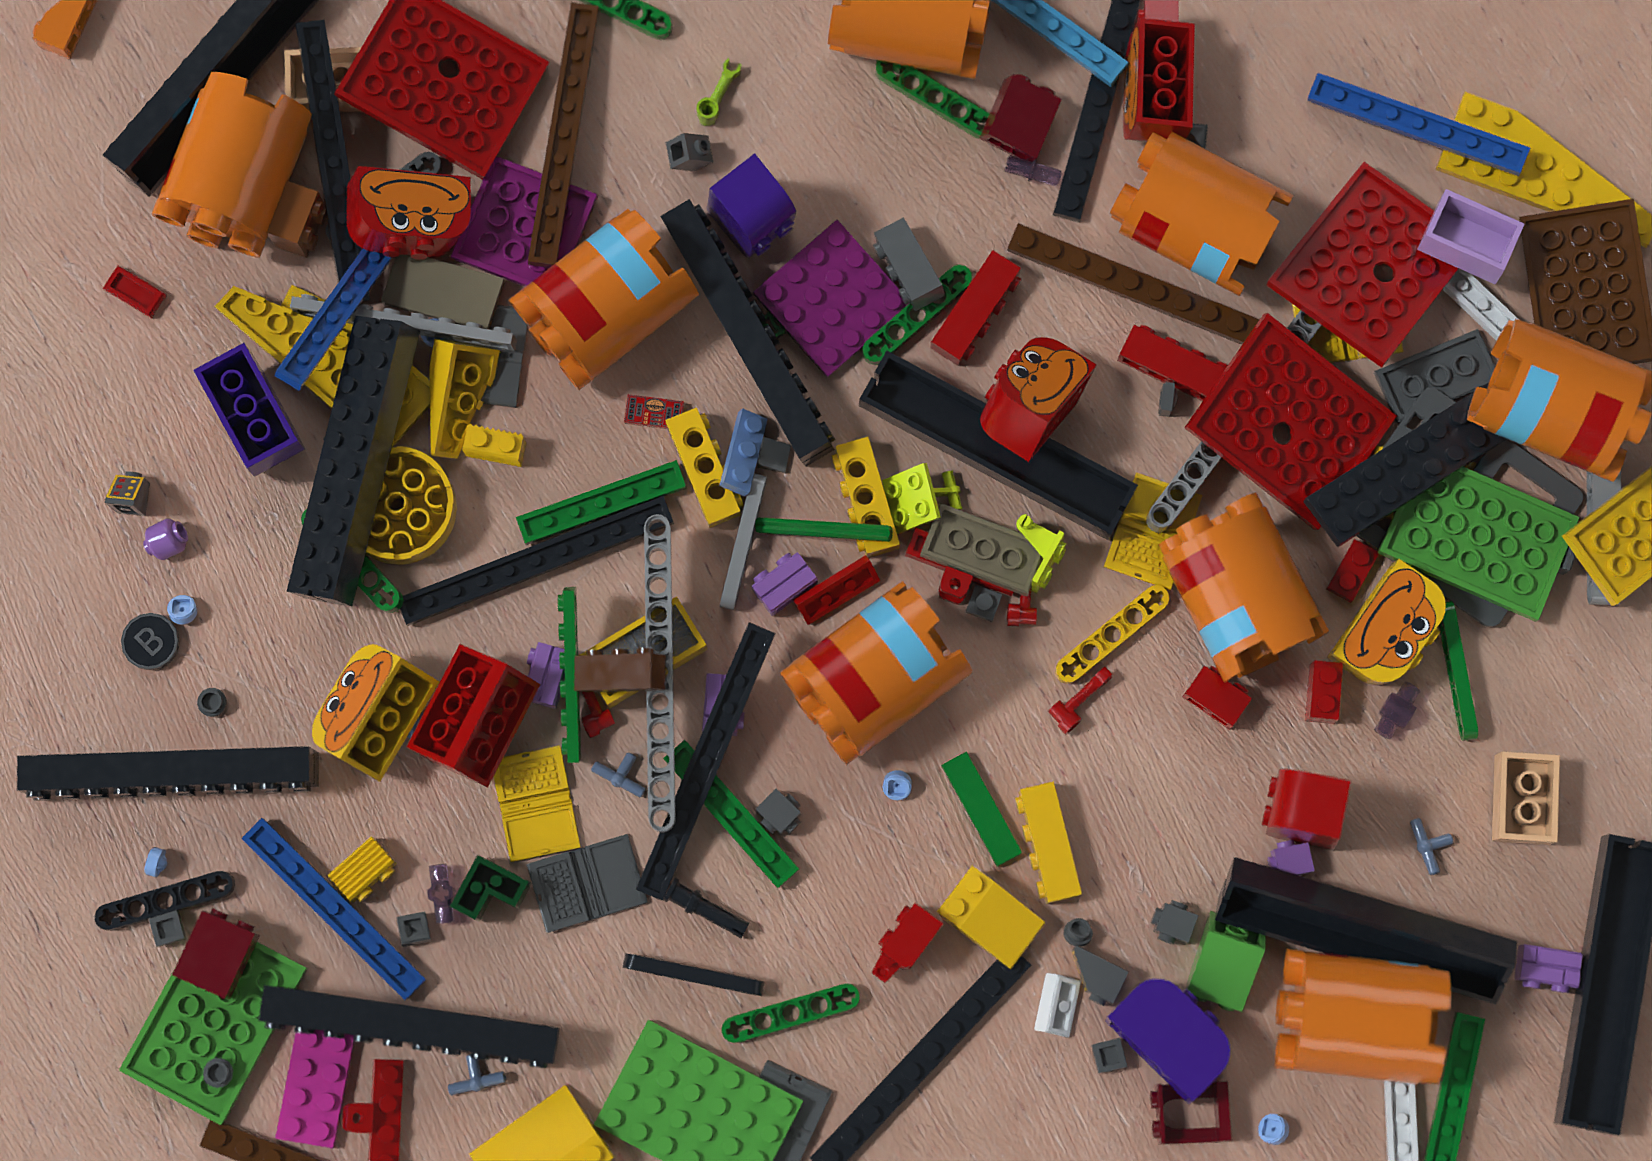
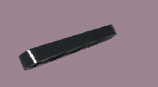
M215 871L104 904L96 910L94 919L96 925L101 929L108 931L120 929L175 910L181 911L225 898L234 891L235 880L227 872ZM220 876L223 880H228V884L224 886L223 892L218 888L210 889L211 896L207 897V888L203 883L204 880H207V885L218 883V877ZM192 884L198 885L201 890L200 897L194 901L188 900L185 895L186 888ZM167 892L173 898L172 905L167 909H161L157 904L160 894ZM135 901H141L145 907L144 913L140 917H133L129 912L130 905ZM123 905V914L127 921L123 922V917L121 916L113 918L111 925L108 922L102 921V917L106 916V910H109L110 913L122 912L119 906Z
M625 953L622 968L756 996H762L765 982L628 953Z

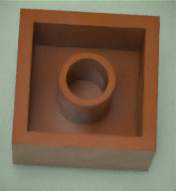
M289 181L286 182L267 231L268 237L276 248L307 258L309 251H314L318 241V236L316 235L320 225L323 226L327 219L325 203L319 192Z

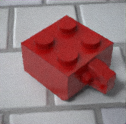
M916 903L911 908L905 905L895 920L899 925L894 931L888 929L878 943L882 946L879 951L881 955L871 973L884 983L899 969H911L943 925L941 921Z

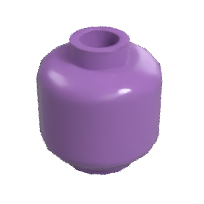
M168 518L146 529L143 545L150 556L154 555L157 559L166 560L184 551L188 541V534L179 521L175 522Z

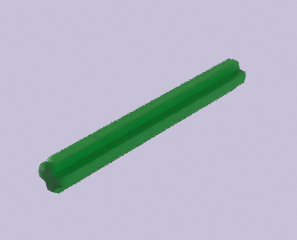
M762 517L756 518L755 531L766 534L891 541L893 536V529L888 525Z

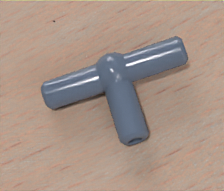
M626 753L617 771L599 762H595L591 769L592 772L610 781L614 787H621L639 798L643 796L646 790L645 787L627 778L637 759L632 753Z
M1414 819L1410 822L1417 841V850L1422 854L1429 875L1438 874L1440 869L1433 850L1453 844V837L1448 833L1428 839L1421 819Z
M470 1054L466 1056L470 1079L449 1084L448 1092L452 1096L472 1090L475 1092L481 1091L485 1087L505 1083L506 1074L500 1071L481 1076L478 1059L471 1058Z

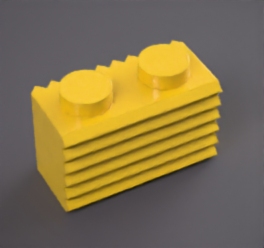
M469 424L462 451L466 457L521 467L526 441L522 433L517 435L516 432L513 434L510 431L506 433L505 430L501 432L499 429L495 431L494 428L489 429L486 427L484 429L483 426L478 427L477 424L475 426Z
M371 836L329 873L328 877L349 901L354 903L358 899L359 902H362L372 894L373 890L371 887L380 880L383 883L395 873L393 867L397 863L379 842Z

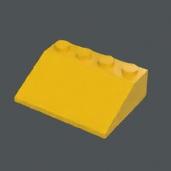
M566 1085L469 1153L473 1161H611L615 1158L611 1149Z

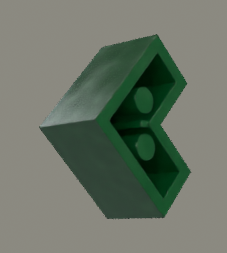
M477 855L450 907L480 922L493 896L519 909L532 883Z

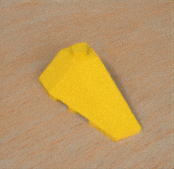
M434 339L430 361V435L432 456L458 458L464 444L467 426L470 424L476 410L480 411L484 392L487 386L491 387L495 379L500 350L456 341Z

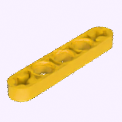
M1159 585L1147 588L1057 663L1055 668L1057 679L1062 683L1072 684L1164 610L1169 602L1167 590ZM1152 592L1155 595L1160 593L1163 596L1160 600L1162 605L1159 606V604L1154 603L1148 608V611L1152 612V614L1148 615L1146 609L1138 602L1142 600L1143 605H1145L1151 599L1149 593ZM1130 609L1140 611L1142 614L1141 622L1130 624L1126 619L1127 611ZM1106 628H1117L1120 632V639L1116 642L1107 641L1104 637ZM1084 646H1095L1098 650V657L1094 660L1085 659L1082 655ZM1076 654L1079 661L1087 667L1082 669L1079 664L1073 671L1074 677L1070 675L1064 677L1061 674L1064 669L1062 665H1072L1076 661L1072 656Z

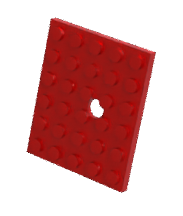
M389 0L334 95L483 180L548 67L549 61L443 0ZM448 58L455 60L459 65V74L453 78L444 77L438 69V64L441 60Z
M1363 162L1271 276L1266 286L1382 368L1459 268L1417 250L1434 210L1369 164ZM1386 264L1392 268L1394 278L1389 282H1381L1375 278L1373 268Z
M1265 313L1184 428L1312 529L1319 530L1321 527L1320 523L1303 501L1309 495L1368 459L1397 416L1269 313ZM1280 422L1289 425L1290 435L1292 436L1290 441L1284 445L1277 443L1273 438V429Z

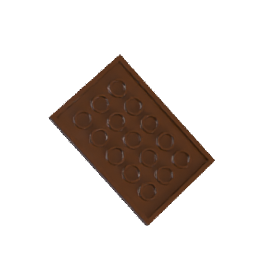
M1634 198L1519 217L1520 222L1524 223L1521 234L1534 324L1632 364L1652 362V315Z

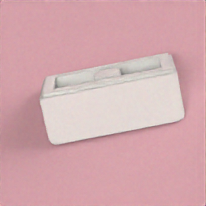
M1046 974L1035 1023L1036 1031L1067 1038L1070 1037L1081 980L1058 974Z

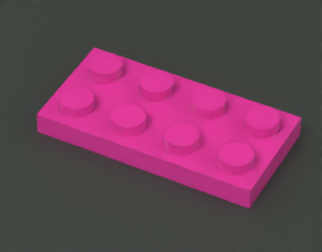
M315 1030V1034L312 1035L295 1033L275 1139L335 1148L355 1043L353 1041L354 1035L345 1034L344 1038L338 1039L325 1037L323 1030Z

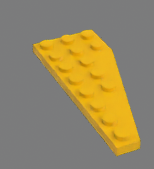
M1464 92L1453 121L1530 147L1520 176H1516L1442 150L1435 170L1548 212L1631 199L1519 111ZM1634 201L1640 243L1642 247L1647 248L1652 238V214Z
M233 286L215 305V308L279 364L283 362L313 319L296 313L287 307L267 301L265 298ZM345 331L340 332L304 384L331 409L350 339V334ZM413 365L392 448L430 407V380Z
M1652 466L1562 535V538L1611 606L1620 603L1652 577Z

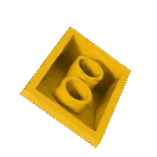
M974 866L970 867L937 911L943 920L1009 969L1014 966L1045 925V921Z

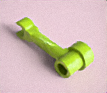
M726 59L723 63L721 78L710 98H702L697 103L696 114L703 126H711L715 123L719 114L718 105L730 83L740 75L741 63L735 71H730L727 69L730 59Z

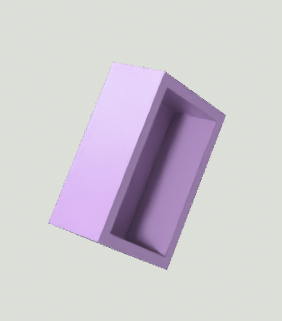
M1446 189L1434 210L1417 250L1496 284L1507 266L1524 223Z

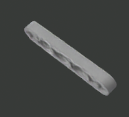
M754 473L750 492L746 497L720 607L731 610L735 609L767 476Z

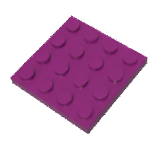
M496 156L480 185L471 207L470 222L458 239L451 258L524 287L549 269L528 265L542 173ZM570 184L558 261L578 246L598 198L596 193Z
M838 219L752 293L827 378L860 350L872 335L907 306L900 296L899 288Z

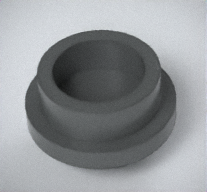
M216 688L205 689L200 693L197 700L201 713L209 717L220 715L225 710L227 704L224 693Z
M1076 918L1065 925L1063 935L1069 944L1082 947L1090 943L1093 932L1086 920Z
M212 1059L204 1067V1080L211 1087H224L232 1080L233 1068L225 1059Z

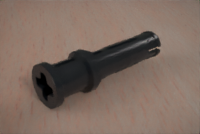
M677 878L673 880L663 899L665 902L671 901L684 908L685 913L692 914L694 912L731 932L738 938H742L750 922L703 898V894L700 893L701 891L689 889L680 884Z

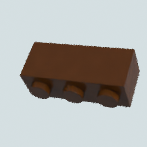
M637 648V653L629 654V649H611V654L604 655V650H586V655L575 656L574 691L590 693L665 690V655L655 654L654 648Z

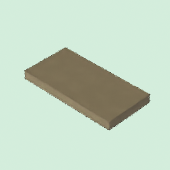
M400 254L395 258L381 302L388 306L420 313L431 318H449L459 325L466 326L467 322L481 324L483 329H490L505 280L504 278L432 258L419 260L411 258V255Z
M940 503L938 508L941 518L933 521L920 557L949 566L1027 597L1032 585V579L1037 572L1042 557L1024 535Z

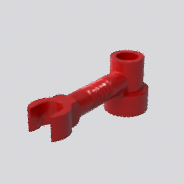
M1032 586L1027 597L1024 595L1020 596V604L1008 603L1007 626L1019 627V624L1036 625L1037 608H1031Z
M1103 667L1068 702L1064 704L1059 700L1048 710V713L1059 723L1058 727L1065 735L1082 721V718L1075 710L1090 695L1112 678L1113 674L1106 667Z
M582 692L591 713L581 717V722L588 737L591 739L601 734V730L614 725L615 722L609 709L602 711L594 692Z

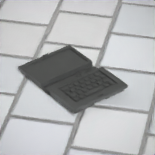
M497 305L498 308H496L489 330H494V327L509 329L510 333L515 336L517 343L515 351L493 348L500 350L495 379L491 387L487 386L481 401H483V404L516 407L528 325L512 306Z
M628 834L527 864L546 933L648 903L646 894L636 890L640 874ZM539 894L541 895L542 901H539Z
M767 1060L759 1078L804 1101L774 1161H800L832 1090ZM795 1076L802 1078V1080L796 1079Z

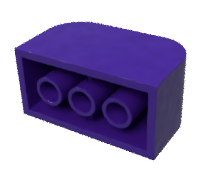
M755 153L709 189L707 212L747 258H750L755 253L757 256L762 255L771 247L770 243L774 238L778 236L782 239L793 230L792 226L795 224L796 208L788 194Z
M245 343L193 370L244 465L254 477L305 450L298 433L265 373Z
M1164 979L1144 981L1107 1016L1105 1022L1190 1105L1227 1066L1230 1058L1229 1041L1224 1032L1217 1026L1220 1021L1209 1010L1203 1012L1196 1005L1198 999L1189 990L1185 989L1182 992L1175 984Z

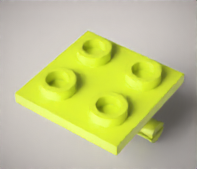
M922 463L882 480L897 534L941 518L936 497L948 496L950 507L958 510L963 509L959 493H961L960 486L956 485L953 470L942 473L945 488H933L927 463Z
M1023 514L1017 520V529L1043 558L1032 579V592L1037 594L1040 587L1044 589L1047 587L1053 575L1051 573L1053 570L1052 565L1054 562L1060 563L1066 552L1065 547L1067 543L1064 542V532L1059 530L1058 534H1055L1034 523L1030 516Z

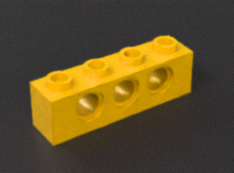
M696 407L665 420L709 528L741 516L739 508L744 505L738 493L723 488L725 494L720 499H712L708 494L712 487L720 485L724 466H721L718 459L722 452L716 438L710 440L707 433L711 426L706 414H699ZM691 435H699L702 437L703 442L698 447H691L687 444V439ZM704 460L712 462L714 465L713 470L709 473L700 472L698 470L700 462Z
M869 437L836 445V454L831 456L835 470H841L844 481L839 482L843 498L849 497L852 508L847 509L850 522L865 524L869 519H876L880 525H888L893 529L891 541L856 539L859 552L864 551L865 555L870 558L898 550L900 543ZM858 465L865 470L863 476L856 478L850 475L849 469L852 466ZM862 492H867L871 494L873 500L869 504L864 505L857 501V496Z

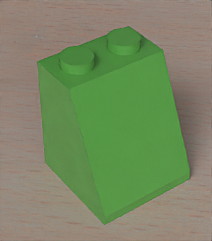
M1210 911L1187 981V990L1198 1001L1206 1002L1208 1000L1217 1003L1224 1010H1238L1242 1012L1265 952V935L1215 921L1216 912Z

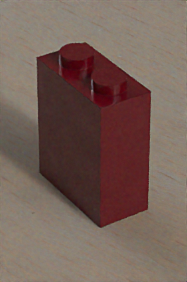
M1013 74L1004 79L979 139L1025 163H1029L1037 159L1062 99L1055 96L1053 90L1030 83L1031 80L1022 74Z
M212 908L210 913L202 910L172 975L230 1000L260 935L253 932L255 926L238 920L237 925L226 920L228 914Z

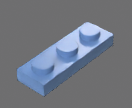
M741 409L738 412L719 486L742 496H746L750 492L768 419L746 409Z

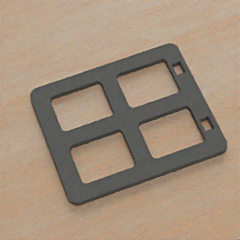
M1435 388L1425 389L1382 449L1412 431L1410 428H1407V425L1415 414L1423 420L1420 424L1422 425L1432 415H1438L1456 402ZM1509 439L1486 452L1473 470L1492 479L1501 465L1507 464L1552 495L1555 499L1553 506L1571 514L1576 512L1583 501V494L1578 487ZM1374 524L1358 534L1357 537L1378 551L1386 531L1377 524ZM1418 571L1441 589L1445 599L1452 601L1455 606L1486 627L1498 625L1508 612L1505 608Z

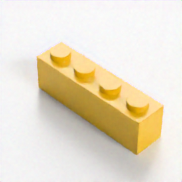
M1054 781L1020 789L1018 792L1019 797H1015L1018 814L1024 813L1026 825L1022 826L1025 842H1031L1033 853L1029 854L1032 870H1038L1040 881L1036 882L1039 898H1045L1046 904L1081 896L1082 892Z

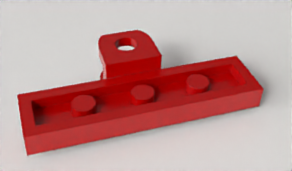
M915 528L905 556L944 571L938 590L939 598L959 605L964 601L971 582L1009 596L1013 595V591L978 579L949 566L920 557L929 532Z
M373 1059L371 1103H350L343 1107L342 1128L353 1133H369L368 1161H399L404 1060ZM355 1113L360 1115V1120L357 1123H354L352 1119Z

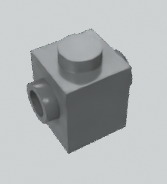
M683 133L665 142L670 169L697 171L713 163L708 135Z
M776 788L756 808V812L764 818L760 823L771 834H774L776 831L780 835L785 831L790 834L801 823L798 819L801 815V812L798 810L801 806L799 802L789 793L784 796Z
M1171 900L1170 904L1164 903L1161 908L1156 907L1151 919V924L1155 925L1153 932L1159 934L1158 939L1174 945L1175 941L1187 944L1189 943L1198 915L1186 911L1187 905Z

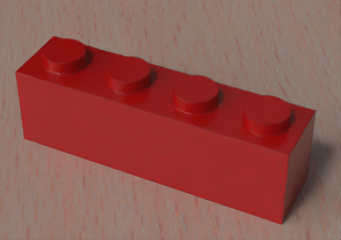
M992 250L932 339L930 348L957 366L960 365L962 360L967 362L976 349L973 344L978 336L983 339L990 329L991 324L988 321L992 315L998 316L1007 301L1003 299L1008 291L1014 293L1022 278L1018 276L1020 275L1021 267Z
M1133 325L1117 361L1163 383H1175V389L1201 401L1205 399L1228 366V364L1220 361L1214 363L1206 359L1207 356L1198 350L1191 349L1189 351L1180 347L1181 343L1173 338H1161L1155 335V331L1145 325H1140V327Z

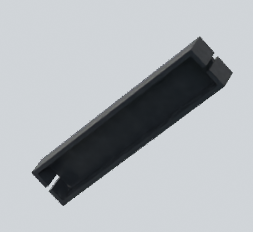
M236 0L225 14L218 19V22L206 36L200 40L193 51L182 61L173 74L165 80L154 96L146 102L135 118L127 124L126 128L109 145L102 156L130 184L150 197L167 176L199 91L205 87L211 72L236 75L246 78L249 82L295 29V24L301 22L319 0Z
M688 199L661 215L660 217L798 458L805 466H808L834 451L835 449L831 443L836 439L824 421L819 423L817 418L822 416L811 397L807 399L804 397L803 394L808 392L797 373L791 374L790 370L794 366L783 348L777 350L776 346L780 344L769 324L765 326L762 324L766 320L763 312L755 300L749 301L748 298L753 296L741 276L735 277V274L739 271L727 252L722 254L721 250L725 249V246L714 228L708 230L707 227L712 224L700 204L694 206L691 200Z
M355 316L286 592L305 599L353 606L420 335L418 329L402 321Z
M889 351L885 352L874 372V378L871 377L859 399V407L1102 538L1109 540L1138 486L1137 484L1051 438L1047 439L1029 462L993 440L983 430L980 417L986 403Z
M310 746L17 756V791L25 793L26 798H33L34 801L51 800V795L62 797L63 800H78L81 794L91 796V799H108L111 793L120 795V798H137L138 793L142 792L143 794H149V797H166L167 792L178 793V796H195V791L206 792L207 795H224V790L234 791L236 794H253V789L262 790L264 793H282V788H288L293 790V792H311V787H319V752L313 750Z
M1613 834L1601 836L1582 949L1579 986L1575 991L1554 1124L1620 1136L1652 942V842L1643 840L1635 842L1633 838Z
M1237 857L1233 858L1227 878L1218 897L1215 921L1325 954L1428 965L1430 969L1449 972L1450 991L1495 1005L1505 988V983L1508 982L1516 966L1517 941Z
M264 985L258 1021L265 1022V1028L286 1030V1025L295 1026L294 1032L312 1035L315 1034V1030H323L325 1037L338 1039L344 1038L345 1034L354 1035L353 1041L373 1043L374 1038L383 1039L382 1045L402 1047L403 1042L413 1043L412 1049L429 1052L432 1050V1046L442 1048V1054L455 1056L461 1055V1051L471 1052V1058L488 1060L490 1055L501 1056L500 1062L519 1064V1059L530 1060L529 1066L545 1069L548 1068V1063H555L560 1031L559 1027Z

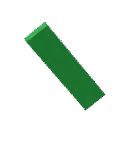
M967 751L942 764L941 767L996 867L1022 854L1019 845Z

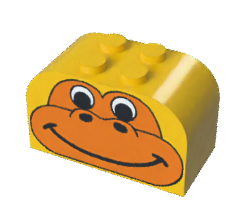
M1396 560L1389 566L1327 658L1333 662L1343 663V669L1359 680L1371 685L1386 684L1400 678L1407 670L1415 669L1424 656L1420 653L1422 648L1431 645L1440 633L1436 628L1442 621L1446 609L1445 598L1441 589L1433 581L1402 560Z
M378 645L364 646L350 658L318 711L312 726L313 741L320 748L380 782L440 681L400 656Z

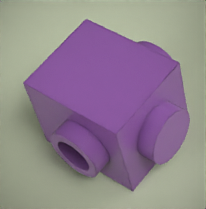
M1294 840L1277 843V849L1270 851L1271 857L1267 858L1270 868L1297 876L1315 871L1309 843L1295 845Z

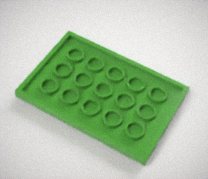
M1463 467L1394 511L1378 554L1394 561L1400 559L1417 571L1536 622L1541 616L1568 548V544L1562 538V535L1577 524L1579 517Z
M257 942L230 1000L217 996L171 974L119 1071L222 1125L225 1123L275 1030L265 1028V1022L258 1021L264 985L297 989L308 968ZM215 1058L227 1060L233 1068L232 1080L221 1088L211 1087L203 1077L205 1065Z
M648 1020L594 1125L661 1161H774L804 1101Z

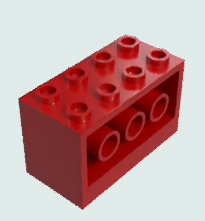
M459 644L420 722L412 734L407 748L443 768L488 788L541 684L502 661Z

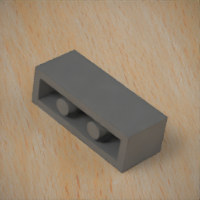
M904 217L874 232L877 242L873 244L875 252L880 260L885 258L889 266L885 267L893 282L898 280L902 287L898 291L906 305L911 303L913 309L917 311L945 296L939 278Z

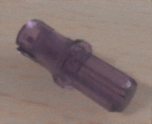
M1009 155L1007 159L1006 173L1026 177L1030 182L1033 179L1054 186L1060 182L1061 170L1038 164L1037 160L1031 162Z

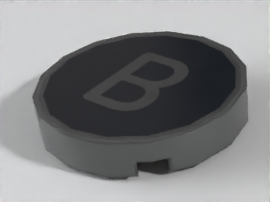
M154 613L138 615L129 621L123 630L121 638L122 652L129 662L140 669L157 670L165 667L172 662L179 649V633L174 624L162 615Z

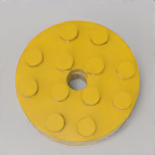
M397 446L391 448L365 553L371 558L388 564L414 563L435 553L449 537L456 520V495L443 469L427 454L409 447ZM403 499V509L398 511L390 509L391 504L395 500Z

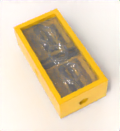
M677 596L672 599L673 670L708 650L705 641ZM657 608L651 613V619L657 623L663 622L667 618V612L661 608ZM645 616L588 650H604V655L611 654V649H629V654L637 653V648H646ZM656 637L653 639L651 647L655 651L661 652L666 649L668 642L663 637ZM665 668V675H667L668 670ZM639 691L600 692L610 709Z

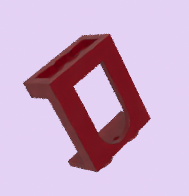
M1228 1081L1211 1083L1196 1098H1214L1216 1127L1174 1129L1168 1127L1164 1123L1163 1106L1168 1101L1183 1098L1170 1085L1156 1084L1155 1091H1150L1151 1109H1156L1157 1120L1152 1121L1153 1138H1158V1145L1232 1141Z

